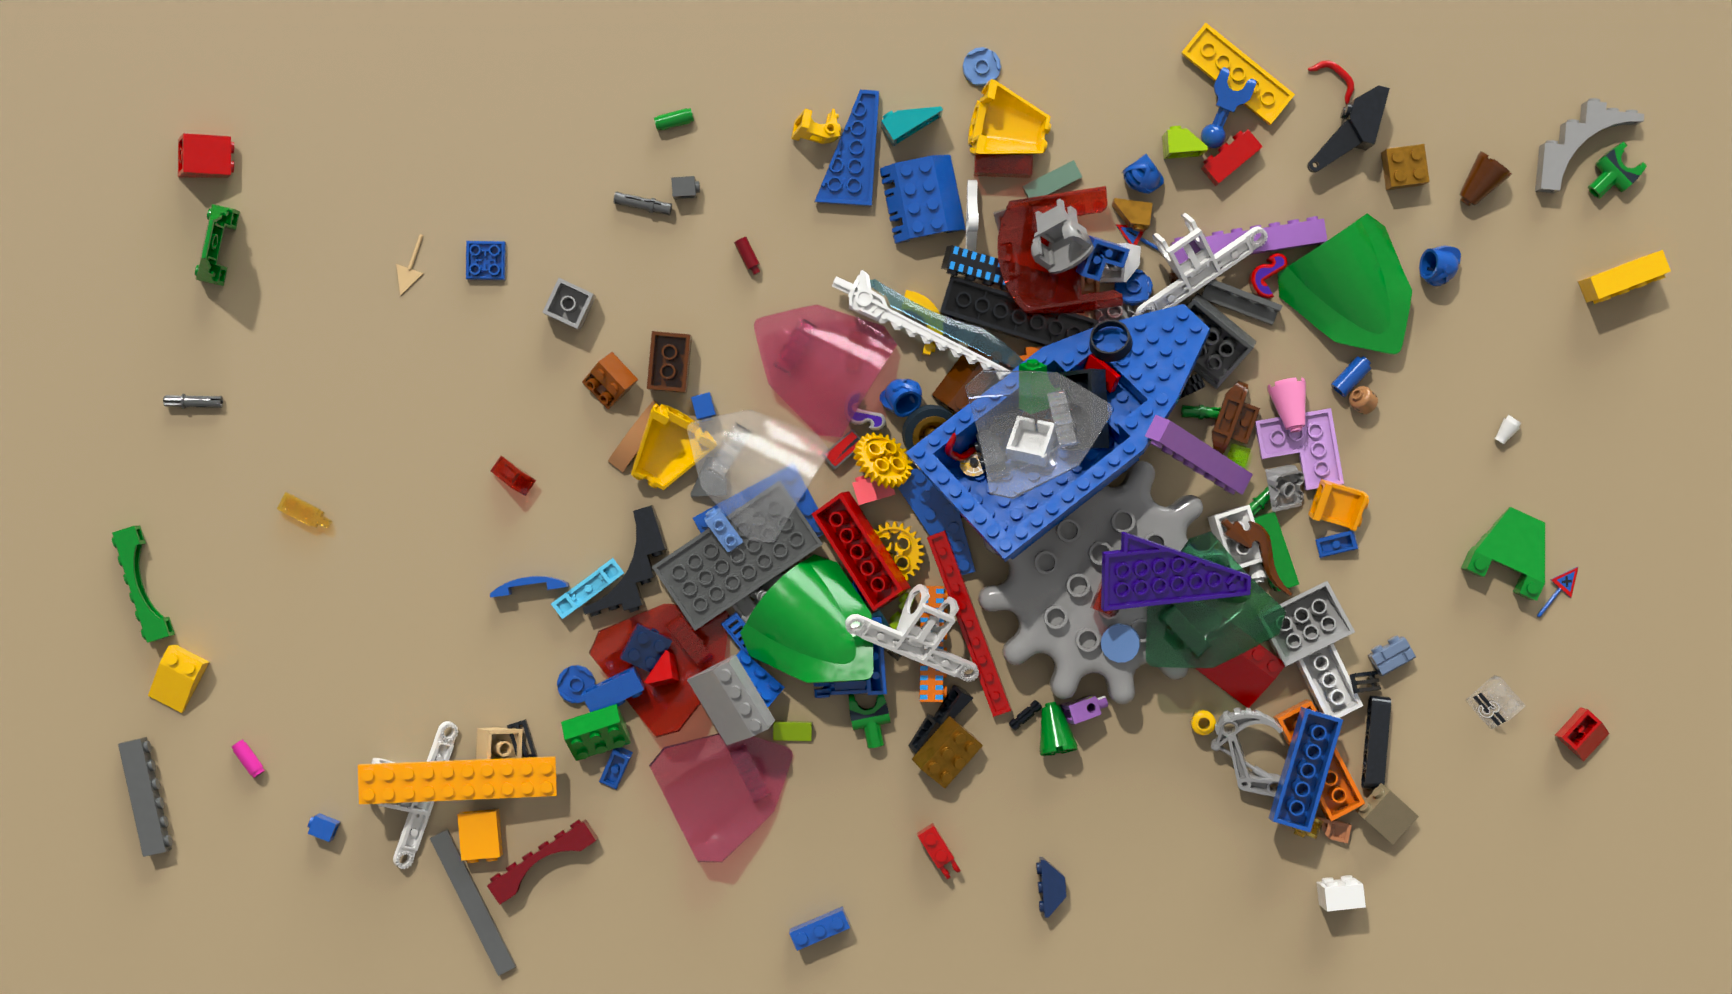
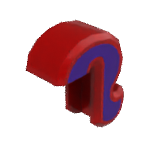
M1280 253L1268 257L1266 261L1269 264L1257 266L1249 274L1248 282L1256 296L1267 300L1274 297L1264 280L1287 267V258Z

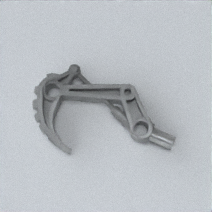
M1234 708V712L1224 711L1215 724L1217 737L1211 741L1212 750H1221L1232 757L1237 784L1241 790L1275 797L1277 788H1273L1270 785L1273 783L1279 784L1281 776L1267 773L1258 766H1252L1246 762L1237 733L1253 724L1269 725L1279 733L1283 731V728L1273 718L1258 710ZM1231 723L1234 727L1229 729L1225 725ZM1227 741L1229 742L1230 751L1222 747Z

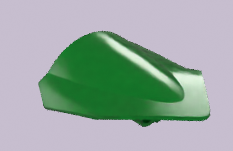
M1368 213L1278 272L1279 297L1334 342L1387 354H1397L1401 351L1411 305L1412 288L1402 269L1386 227Z
M815 554L789 570L766 592L740 632L749 656L806 683L864 681L872 678L874 674L873 643L852 633L850 634L845 625V621L850 615L859 614L872 620V614L839 564ZM853 621L854 623L850 625L851 627H857L861 622Z

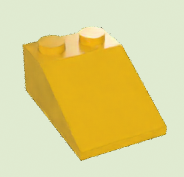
M176 644L168 646L159 663L148 696L183 713L209 661Z

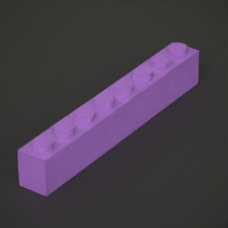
M1318 216L1306 218L1307 221L1299 222V219L1287 221L1288 224L1280 225V222L1268 224L1269 227L1263 228L1268 234L1267 241H1265V244H1262L1263 246L1256 248L1250 255L1323 244L1327 241L1324 219H1318ZM1261 225L1251 226L1250 230L1254 227H1261ZM1236 228L1227 234H1224L1223 231L1213 232L1212 236L1205 238L1213 254H1216L1249 230L1243 231L1242 228ZM1261 233L1256 234L1254 241L1260 238ZM1183 237L1174 238V242H1171L1169 245L1172 246ZM1194 240L1189 243L1195 254L1201 251ZM1183 247L1174 253L1179 264L1188 259Z
M1155 415L1145 437L1152 440L1150 444L1160 448L1161 451L1171 455L1172 458L1183 462V465L1203 475L1204 478L1224 488V491L1234 495L1237 492L1243 495L1253 475L1180 426L1158 415Z

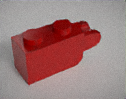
M934 823L917 832L918 838L946 879L950 878L949 871L944 867L948 862L952 864L954 871L957 873L961 871L954 860V855Z

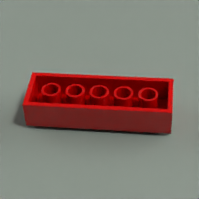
M849 491L839 493L812 513L815 521L873 611L882 609L911 588Z

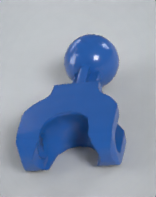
M1226 67L1221 69L1214 83V92L1218 99L1216 106L1219 109L1213 123L1205 126L1201 132V140L1208 148H1218L1224 143L1226 134L1223 127L1230 112L1234 113L1238 105H1242L1250 100L1256 86L1255 79H1249L1242 90L1233 91L1227 84L1230 74L1229 69Z

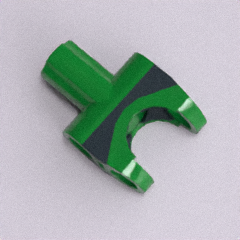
M1624 141L1608 151L1595 164L1602 173L1588 186V189L1598 199L1605 195L1614 185L1620 192L1625 191L1639 178L1647 167L1644 162H1641L1635 168H1628L1623 164L1621 157L1627 146Z
M849 694V710L853 731L864 729L868 749L884 746L881 725L891 723L884 694L878 695L875 705L869 709L861 708L857 701H855L854 694Z

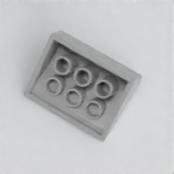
M1328 581L1259 614L1256 618L1285 667L1355 633Z
M736 654L687 679L726 745L753 737L769 729L775 721Z

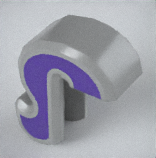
M854 390L850 393L845 401V416L848 421L854 425H863L869 422L871 424L869 426L870 430H881L886 423L884 415L857 409L861 390Z

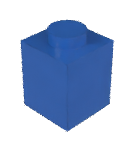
M708 392L691 397L697 420H702V423L713 420L712 416H716V411L711 393Z
M319 813L310 818L307 826L310 828L308 834L330 842L334 839L341 821Z

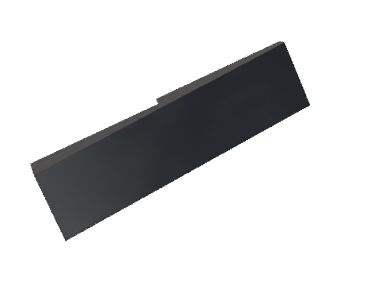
M953 685L934 716L930 714L926 716L908 746L916 754L949 716L954 719L973 697L965 689Z

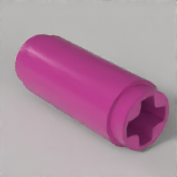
M243 739L231 747L250 776L256 778L265 771L261 762Z

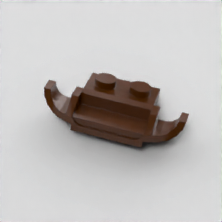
M1238 381L1224 395L1221 409L1212 429L1213 449L1222 455L1228 447L1230 439L1243 444L1248 443L1260 408L1244 402L1248 391V384Z

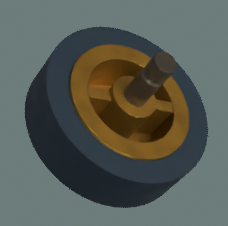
M925 405L914 410L905 420L902 429V439L906 449H911L950 419L953 414L946 408L938 405Z

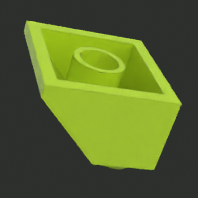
M1171 126L1170 130H1167L1162 136L1164 159L1200 157L1208 150L1206 144L1187 128L1181 129V126Z

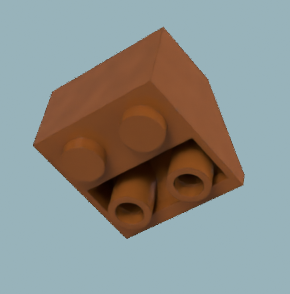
M611 352L598 361L582 383L607 409H610L633 387L638 379Z

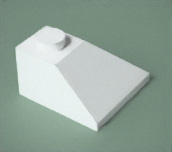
M1116 243L1130 249L1125 266L1122 268L1106 263L1100 283L1127 282L1140 265L1141 246L1129 243Z

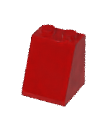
M183 133L178 139V177L228 178L231 173H234V161H231V153L234 154V142H231V136Z

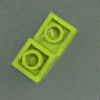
M907 592L898 600L900 602L898 606L901 610H903L909 595ZM897 611L889 618L891 620L889 625L893 629L897 628L902 612L899 613Z

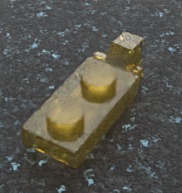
M285 492L277 507V510L316 528L318 525L329 528L332 522L323 516L325 512L320 508L288 492Z

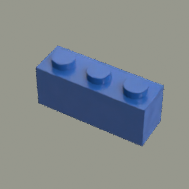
M632 666L584 690L582 698L589 711L593 712L615 704L620 706L625 703V699L631 696L632 698L640 696L645 685L636 668Z
M842 906L791 928L789 934L798 951L849 929L850 922Z

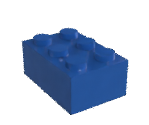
M741 649L736 656L766 706L769 707L785 687Z

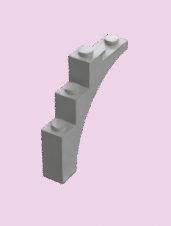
M1597 98L1588 99V101L1581 104L1580 123L1579 120L1570 119L1560 125L1559 144L1558 141L1548 140L1539 146L1535 191L1546 193L1560 191L1563 174L1569 160L1589 137L1609 127L1638 125L1644 122V114L1638 113L1637 110H1626V112H1620L1618 108H1607L1606 110L1607 102H1600V99Z

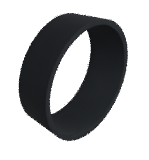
M1111 319L1104 320L1092 329L1089 347L1097 359L1104 362H1115L1128 355L1132 348V337L1128 328L1122 322ZM1105 327H1118L1128 334L1125 345L1113 352L1098 349L1092 340L1096 332Z

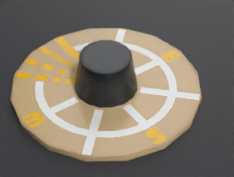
M975 451L969 458L960 461V468L964 474L975 477L982 475L986 471V469L982 470L979 461L982 458L981 453L977 454Z

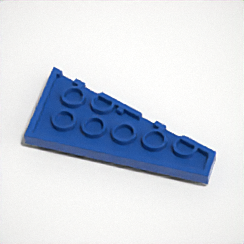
M860 89L814 203L872 206L879 91Z
M918 468L913 469L910 472L911 476L898 489L929 535L946 530L962 575L975 572L960 513Z

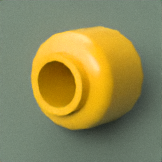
M1198 710L1191 716L1190 724L1194 732L1204 736L1213 732L1216 720L1209 711Z

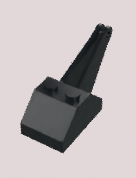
M1378 85L1355 98L1346 107H1343L1340 116L1343 119L1341 126L1308 162L1307 168L1310 172H1318L1353 148L1366 151L1375 145L1390 88Z

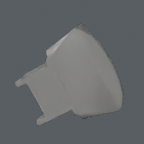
M1058 199L1057 206L1045 213L1035 212L1038 232L1034 234L1035 238L1031 245V254L1034 261L1053 274L1065 272L1080 264L1094 249L1086 228L1078 224L1076 209L1072 206L1067 207V214L1064 201ZM1041 237L1050 242L1049 247L1041 243Z

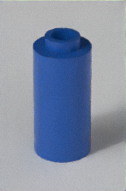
M1357 356L1331 384L1332 388L1341 396L1346 397L1371 370V362L1364 356L1361 358Z

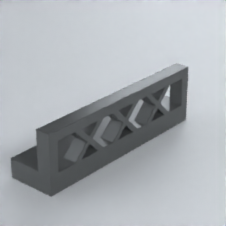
M1214 279L1205 285L1201 295L1210 303L1269 325H1273L1277 313L1281 311L1283 306Z

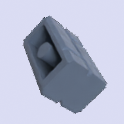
M1398 635L1390 638L1387 645L1374 647L1371 649L1372 653L1368 655L1380 676H1384L1416 658L1406 638L1398 637Z

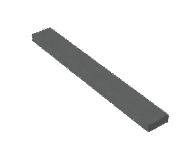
M447 829L431 837L430 840L497 975L499 976L515 968L516 964L464 860L461 861V854L449 830Z

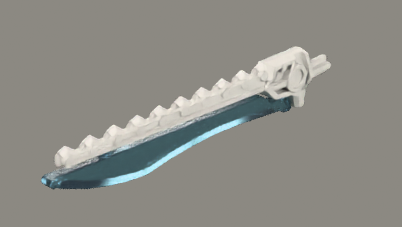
M863 270L860 271V275L857 276L854 284L837 276L833 281V288L849 294L850 310L872 320L879 321V323L885 324V322L890 321L894 330L905 328L909 337H915L919 334L924 344H930L934 341L939 351H945V349L949 348L954 357L960 358V356L965 355L969 364L980 362L984 371L995 369L999 378H1003L1011 372L1000 366L999 362L1013 369L1024 362L1004 342L981 327L966 324L933 312L909 300L878 280H870L869 275ZM871 288L886 296L890 306L992 357V361L888 308L885 298L871 290Z

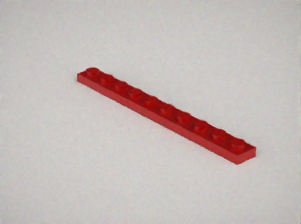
M946 530L927 537L947 594L957 601L959 610L956 613V618L972 661L978 667V677L992 715L995 717L1007 713L1012 708Z

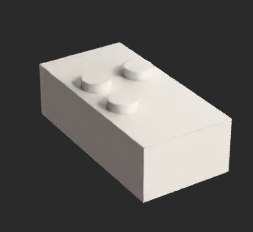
M1334 643L1296 662L1319 712L1340 718L1363 706L1358 694L1353 692L1351 679Z

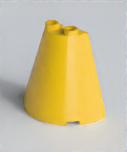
M990 79L981 91V94L984 95L980 98V101L977 100L972 114L968 134V145H972V148L970 147L969 149L970 152L973 154H1043L1047 148V141L1044 139L1045 134H1048L1051 129V123H1049L1050 116L996 80Z
M655 404L650 411L631 475L637 480L647 479V483L653 488L658 487L665 490L717 446V443L707 431L703 433L699 427L700 424L686 414L664 404H661L660 407Z

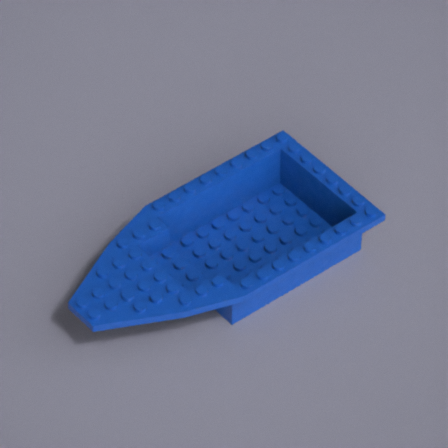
M1181 304L1118 320L1128 328L1132 337V348L1123 359L1115 362H1105L1121 375L1115 391L1111 393L1107 391L1109 448L1064 451L1063 433L1057 432L1046 468L1009 460L1006 463L1007 470L988 476L987 471H985L982 475L975 477L964 474L960 468V461H956L946 455V444L952 434L955 433L956 441L952 450L959 454L964 453L974 446V442H977L976 434L983 430H990V426L996 423L994 416L1019 409L1022 413L1024 412V410L1019 408L1018 365L906 452L907 457L1004 562L1010 558L1013 560L1139 461V457L1144 454L1152 441L1145 437L1155 415L1165 419L1168 418L1176 406L1210 334V328L1186 305ZM1111 326L1100 329L1093 336L1092 340L1098 349L1113 352L1125 345L1128 334L1121 328ZM1093 328L1044 346L1022 363L1027 362L1029 359H1036L1040 363L1047 365V374L1051 384L1055 388L1061 387L1060 372L1084 369L1089 355L1092 354L1089 342ZM1047 413L1045 419L1051 420V415ZM1013 428L996 433V435L1001 436L1003 442L1001 450L1002 452L1006 451V454V448Z

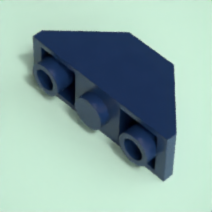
M1039 857V862L1036 863L1037 874L1041 876V882H1038V893H1042V901H1039L1040 913L1043 912L1045 918H1049L1067 897L1065 876L1044 857Z

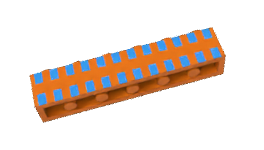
M926 586L930 597L925 604L939 609L943 601L947 599V591L944 590V586ZM924 611L920 617V627L926 623L932 614ZM940 618L939 626H942L946 620ZM942 640L938 648L947 651V647H943ZM920 663L919 701L943 702V697H947V686H943V678H947V674Z

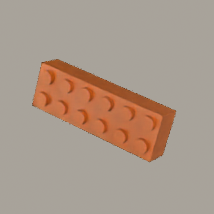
M1309 699L1273 716L1275 721L1283 728L1281 733L1288 746H1290L1301 707L1317 711L1313 702ZM1336 747L1319 801L1326 819L1330 821L1365 804Z

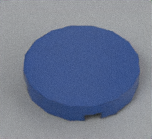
M1138 269L1135 270L1127 282H1115L1114 285L1115 295L1119 301L1131 306L1141 305L1150 298L1153 288L1151 278L1145 272Z
M572 665L565 668L559 674L557 680L560 696L570 703L584 702L582 692L596 685L593 673L587 667L581 665Z

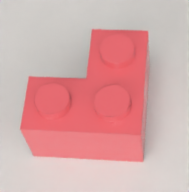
M864 476L855 478L856 482L852 483L858 505L896 495L894 488L892 489L890 485L887 488L883 484L878 486L877 481L871 483V478H865Z

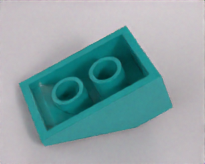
M939 106L897 110L894 113L890 111L883 116L881 128L892 146H895L942 117L943 109Z

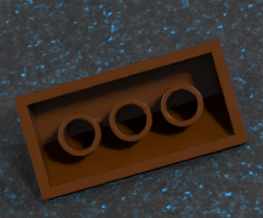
M979 334L976 335L967 347V349L1000 366L1009 357L1006 352ZM962 355L933 392L932 396L957 413L981 394L996 374L995 369L984 371L980 362L969 364L965 355Z

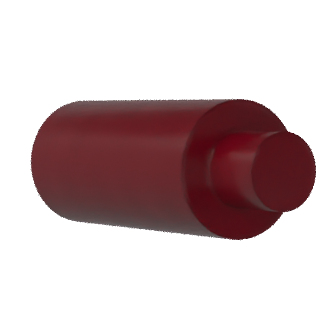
M747 237L735 241L734 244L747 270H751L753 275L760 273L758 268L760 263Z

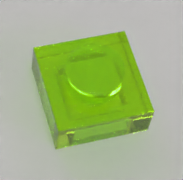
M1232 443L1227 458L1239 466L1246 467L1251 449Z

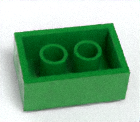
M617 704L561 722L564 740L576 761L631 744L627 724Z

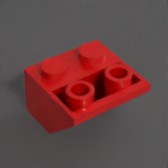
M1580 707L1555 736L1576 756L1585 761L1610 733L1591 711Z

